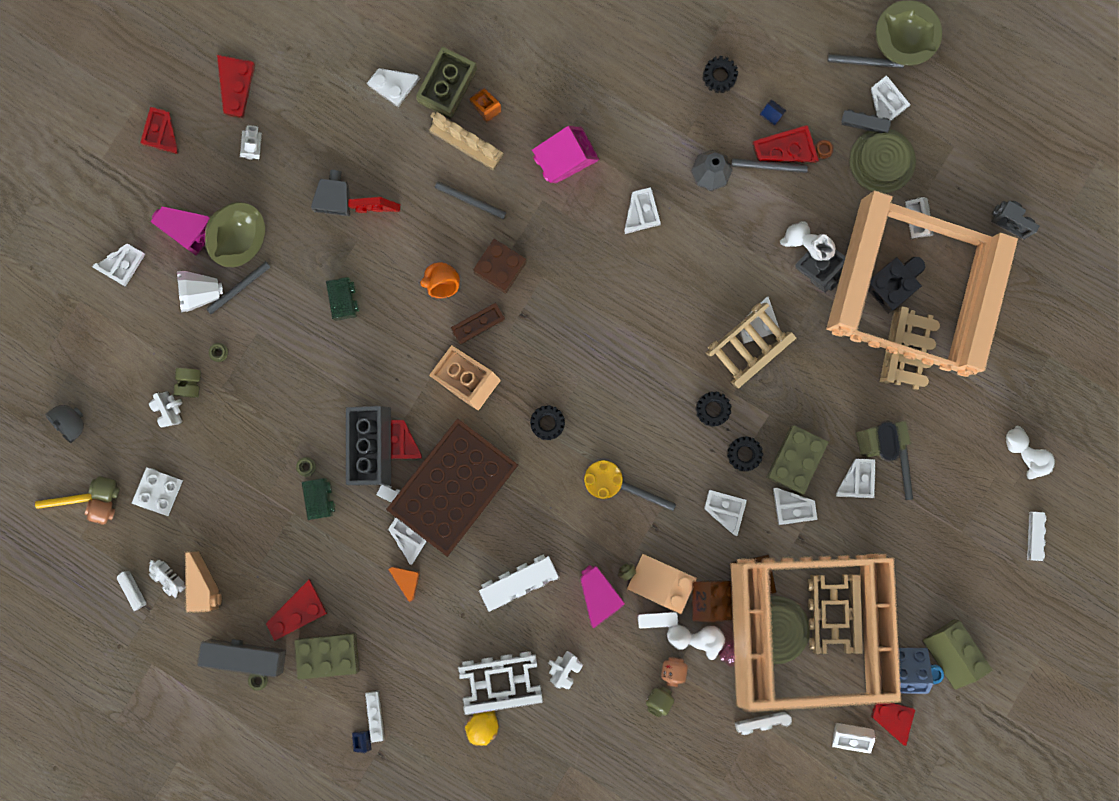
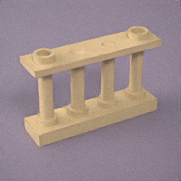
M768 303L756 304L751 309L752 313L719 342L716 340L708 346L709 350L706 354L708 356H713L714 354L718 356L733 374L732 377L734 379L730 382L735 388L739 389L796 339L792 332H782L764 310L769 307ZM757 316L761 318L776 336L775 339L777 341L773 345H768L750 324ZM745 329L762 349V354L758 358L753 357L736 337L741 330ZM729 341L747 361L748 366L743 371L739 370L721 349Z

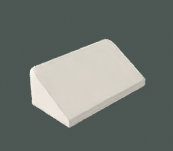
M922 197L905 202L906 208L930 216L927 198ZM909 224L911 239L934 235L933 231Z
M121 572L117 576V580L132 609L136 611L147 605L131 572Z
M677 612L642 614L637 617L639 628L678 625Z
M836 723L832 747L871 753L875 741L874 730Z

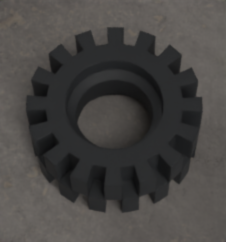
M719 56V58L713 57V60H709L703 72L705 86H709L710 91L715 90V93L719 91L725 93V90L729 91L735 85L738 76L737 65L734 66V61H729V57L724 59L723 56ZM718 68L726 70L727 79L724 81L716 80L713 76L714 70Z
M712 391L704 394L699 399L696 415L704 425L715 427L729 419L731 404L729 403L730 400L725 397L726 395ZM717 402L720 405L721 412L718 416L713 417L707 413L706 407L708 403Z
M551 405L541 406L532 414L530 419L531 429L542 440L556 439L564 430V416L556 407ZM546 415L552 416L555 420L554 428L544 430L540 426L542 417Z
M740 437L730 444L727 450V458H729V463L732 464L733 468L739 471H750L757 468L762 462L763 448L752 437ZM744 446L752 450V458L746 462L738 457L739 449Z

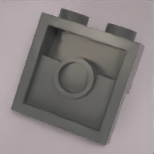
M1002 201L992 212L994 217L991 222L1024 240L1035 234L1040 227L1032 218L1023 217L1026 209L1022 208V205L1016 201Z
M835 250V255L832 258L819 261L814 259L808 251L797 262L795 267L807 276L811 283L826 293L828 289L832 291L837 286V280L841 276L846 256Z

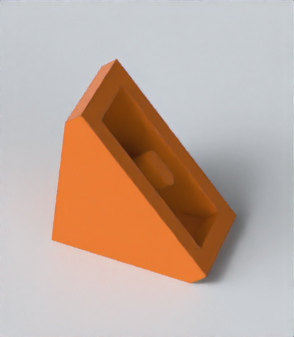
M485 88L469 99L486 123L501 113L499 101Z
M398 567L389 568L388 570L409 602L414 600L420 572Z

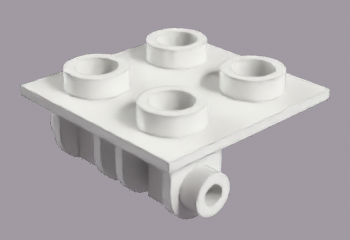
M146 467L132 504L169 516L183 480Z
M160 559L155 563L153 560L150 561V577L155 582L159 581L163 585L162 589L167 595H173L176 598L178 590L182 592L186 588L185 582L179 576L176 577V573L169 578L168 576L173 570Z

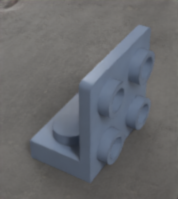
M898 648L900 694H929L933 686V677L928 649Z

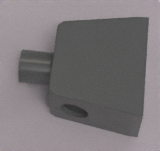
M330 170L329 180H319L311 205V209L314 212L350 216V207H348L349 185L347 182L341 181V171Z

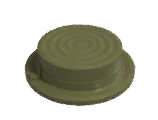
M913 0L899 1L889 6L881 14L876 25V40L882 53L891 61L906 66L918 65L930 59L938 50L942 40V26L936 13L927 5Z
M892 129L889 130V133L868 131L861 135L854 143L850 152L849 163L854 178L862 187L872 192L875 190L880 193H891L902 188L911 179L915 170L916 156L911 143L901 133Z
M244 202L230 203L217 210L210 217L205 229V245L209 256L216 263L224 267H238L250 261L261 248L265 236V223L261 213L254 206Z
M769 596L772 664H783L798 657L805 649L810 636L809 621L804 610L793 600L782 596Z

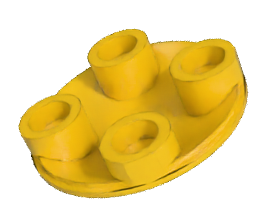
M601 460L589 466L585 473L584 482L591 495L600 499H607L619 492L623 477L617 465L610 461Z

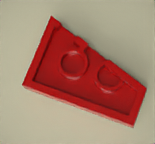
M217 55L223 113L229 116L244 118L255 63Z
M808 125L753 141L758 161H819Z
M310 579L266 623L274 641L327 614Z

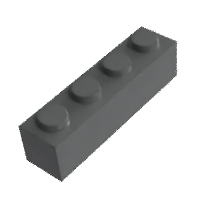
M844 110L841 121L842 125L876 133H889L891 121L888 118L883 117L881 119L876 115L868 116L866 113H855L853 110Z

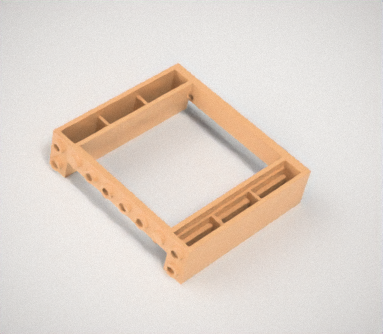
M874 190L861 199L826 330L832 331V334L836 336H848L854 342H867L868 346L873 348H885L888 353L897 354L898 352L904 354V357L907 359L915 360L916 358L922 360V363L926 365H938L941 370L957 371V374L960 376L969 377V375L985 371L1018 238L1003 233L992 237L891 203L892 196ZM887 216L977 246L948 360L857 331Z
M886 554L856 555V559H849V556H837V560H831V556H821L817 561H812V557H800V561H793V558H781V562H774V559H762V563H755V559H737V563H731L737 707L748 711L901 702L894 558H886ZM860 565L866 693L774 699L768 569Z

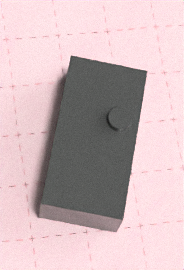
M346 407V485H391L390 407Z
M209 639L201 642L197 666L277 677L283 673L286 650L243 644V640L231 639V642Z

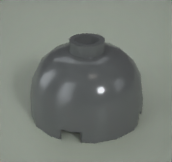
M59 405L45 414L50 423L57 431L59 430L64 434L63 437L69 443H72L81 435L84 428V423L81 419L83 414L77 407L72 409L68 405Z

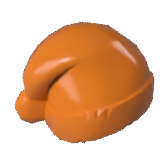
M437 262L426 268L424 278H422L420 284L423 288H427L430 296L434 298H447L458 291L460 276L449 264Z

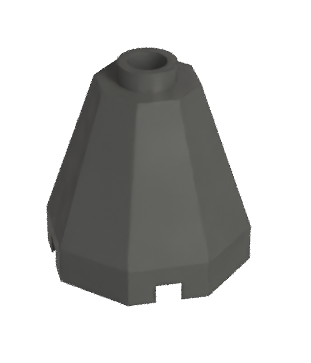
M712 149L697 156L691 172L697 186L714 191L726 186L733 169L727 155Z

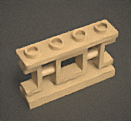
M844 574L842 575V584H825V575H811V579H808L807 582L808 591H811V599H808V609L812 613V618H809V630H812V638H809L810 650H813L814 654H827V644H844V653L863 654L860 575ZM818 581L819 589H830V600H820V608H818ZM848 581L850 608L849 600H838V589H848ZM843 604V623H826V605ZM819 620L821 628H831V639H821V647L819 643ZM839 628L851 629V647L850 639H839Z

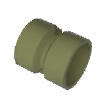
M176 368L175 380L177 384L174 385L173 395L199 398L200 387L197 383L200 382L201 371Z

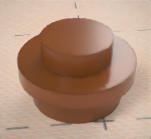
M820 140L816 143L815 150L818 158L827 159L832 155L833 145L831 142Z

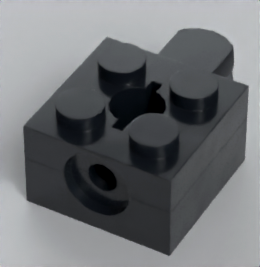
M896 257L870 279L868 291L887 313L892 312L922 287L916 280V277L925 270V262L920 257H912L903 264Z

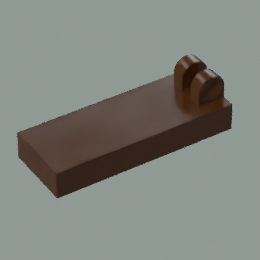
M494 303L452 326L451 330L457 342L461 345L503 322L505 318L497 304Z

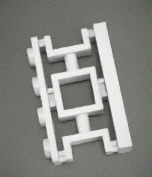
M531 651L520 653L518 657H512V654L500 656L501 659L493 660V657L481 659L480 663H474L473 660L462 662V665L458 667L460 679L470 678L472 696L463 697L465 715L543 703L541 686L530 685L528 668L537 667L536 654H531ZM529 660L531 662L523 664V675L513 676L512 666L504 667V664ZM492 666V669L485 670V681L475 682L474 672L466 673V670ZM508 672L511 690L492 693L490 674ZM526 682L527 692L535 691L534 694L515 697L508 696L516 694L515 684ZM487 688L488 698H497L496 700L470 704V701L478 699L476 690Z

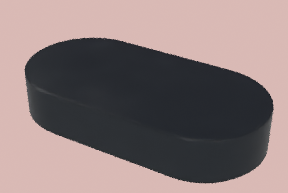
M883 422L877 427L879 453L885 461H894L901 454L898 429L892 422Z

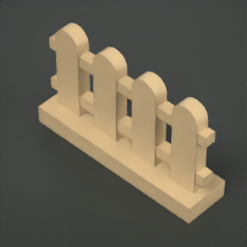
M434 112L431 114V118H433V124L429 129L431 133L492 170L495 169L504 155L503 152L481 140L473 133L463 129L458 124L448 120L443 115L437 112L436 114Z
M897 307L894 309L888 341L907 347L909 345L918 347L920 351L926 353L927 350H932L936 347V341L929 338L930 331H937L940 328V323L933 319V315H927L926 318L915 315V311L909 310L907 307ZM912 327L923 329V336L912 334ZM885 352L880 382L886 384L894 383V385H901L902 382L913 385L912 389L919 390V387H925L929 383L928 377L922 375L923 368H930L932 365L923 364L922 360L916 358L915 360L907 359L904 357V354L898 352L897 354ZM904 365L916 366V373L904 371Z

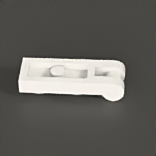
M778 712L734 723L737 732H742V735L753 733V729L761 728V730H768L772 728V725L780 723L788 726L791 724L792 719L786 712Z

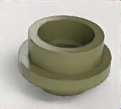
M215 343L209 349V357L215 362H222L228 356V349L224 344ZM220 349L222 354L217 356L216 351Z
M301 458L296 464V470L301 476L307 477L315 472L316 464L311 458ZM306 463L310 466L307 471L303 469V465Z
M624 564L619 569L618 577L624 581L631 579L636 574L635 566L633 564Z
M250 674L248 678L250 688L256 691L264 689L268 683V678L265 675ZM256 677L261 678L260 684L255 682Z

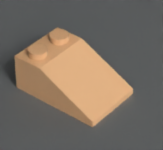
M452 345L429 375L478 411L501 381L493 371Z
M199 551L185 552L186 612L219 609V605L222 603V596L219 594V589Z
M642 554L635 569L636 574L631 578L627 589L682 614L693 589V581H696L697 578Z

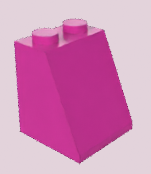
M567 126L532 149L535 162L541 166L544 178L550 183H558L600 160L583 128L576 126Z
M162 206L153 213L150 222L197 256L205 245V229L210 218L205 215Z
M589 565L581 571L583 575L580 576L590 622L592 627L595 628L625 605V603L596 565L593 567Z

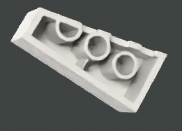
M543 554L533 559L535 563L529 566L527 563L516 567L517 572L511 575L508 571L499 576L500 580L494 583L490 580L482 584V589L479 592L488 611L521 597L533 589L544 586L551 580L558 579V573L550 557H545Z

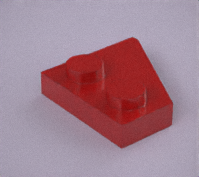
M150 107L140 143L177 154L178 150L170 113Z
M382 197L348 199V207L355 209L357 213H367V211L400 212V204Z
M391 420V459H422V454L405 420Z
M892 702L875 703L871 717L902 745H907L915 709Z

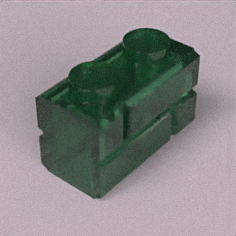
M349 277L326 281L332 319L338 321L357 317L356 312L359 311V304L357 300L354 301L353 293H356L355 283L351 282Z
M327 478L302 482L307 519L315 520L332 517V512H335V504L333 500L330 501L329 493H332L331 482H327Z

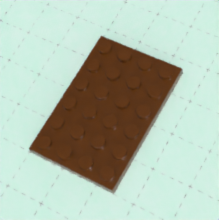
M457 418L390 503L386 511L448 557L515 471L518 464Z

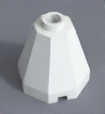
M177 271L181 312L191 311L219 299V294H223L222 283H218L217 278L188 271Z

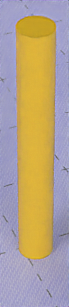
M88 493L35 501V507L39 509L92 501L93 499L91 494Z

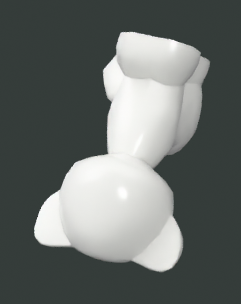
M804 221L789 226L785 237L780 240L781 245L787 247L804 245L811 256L819 261L829 260L835 255L836 249L833 240L825 234H810V227Z
M1016 425L1014 429L1008 431L1006 435L1008 450L1012 453H1021L1022 459L1029 467L1026 473L1028 479L1044 476L1053 471L1055 459L1049 451L1030 448L1029 437L1020 426Z
M682 625L668 626L667 638L674 647L683 650L690 644L697 649L705 650L706 656L710 660L715 659L725 644L724 634L716 626H705L695 634H691L689 629Z

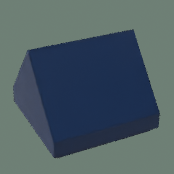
M771 99L760 115L775 126L786 110Z
M370 730L352 732L354 752L367 753L372 750Z

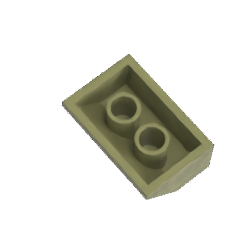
M951 620L922 640L937 664L943 669L945 676L955 690L976 682L993 671L960 620Z

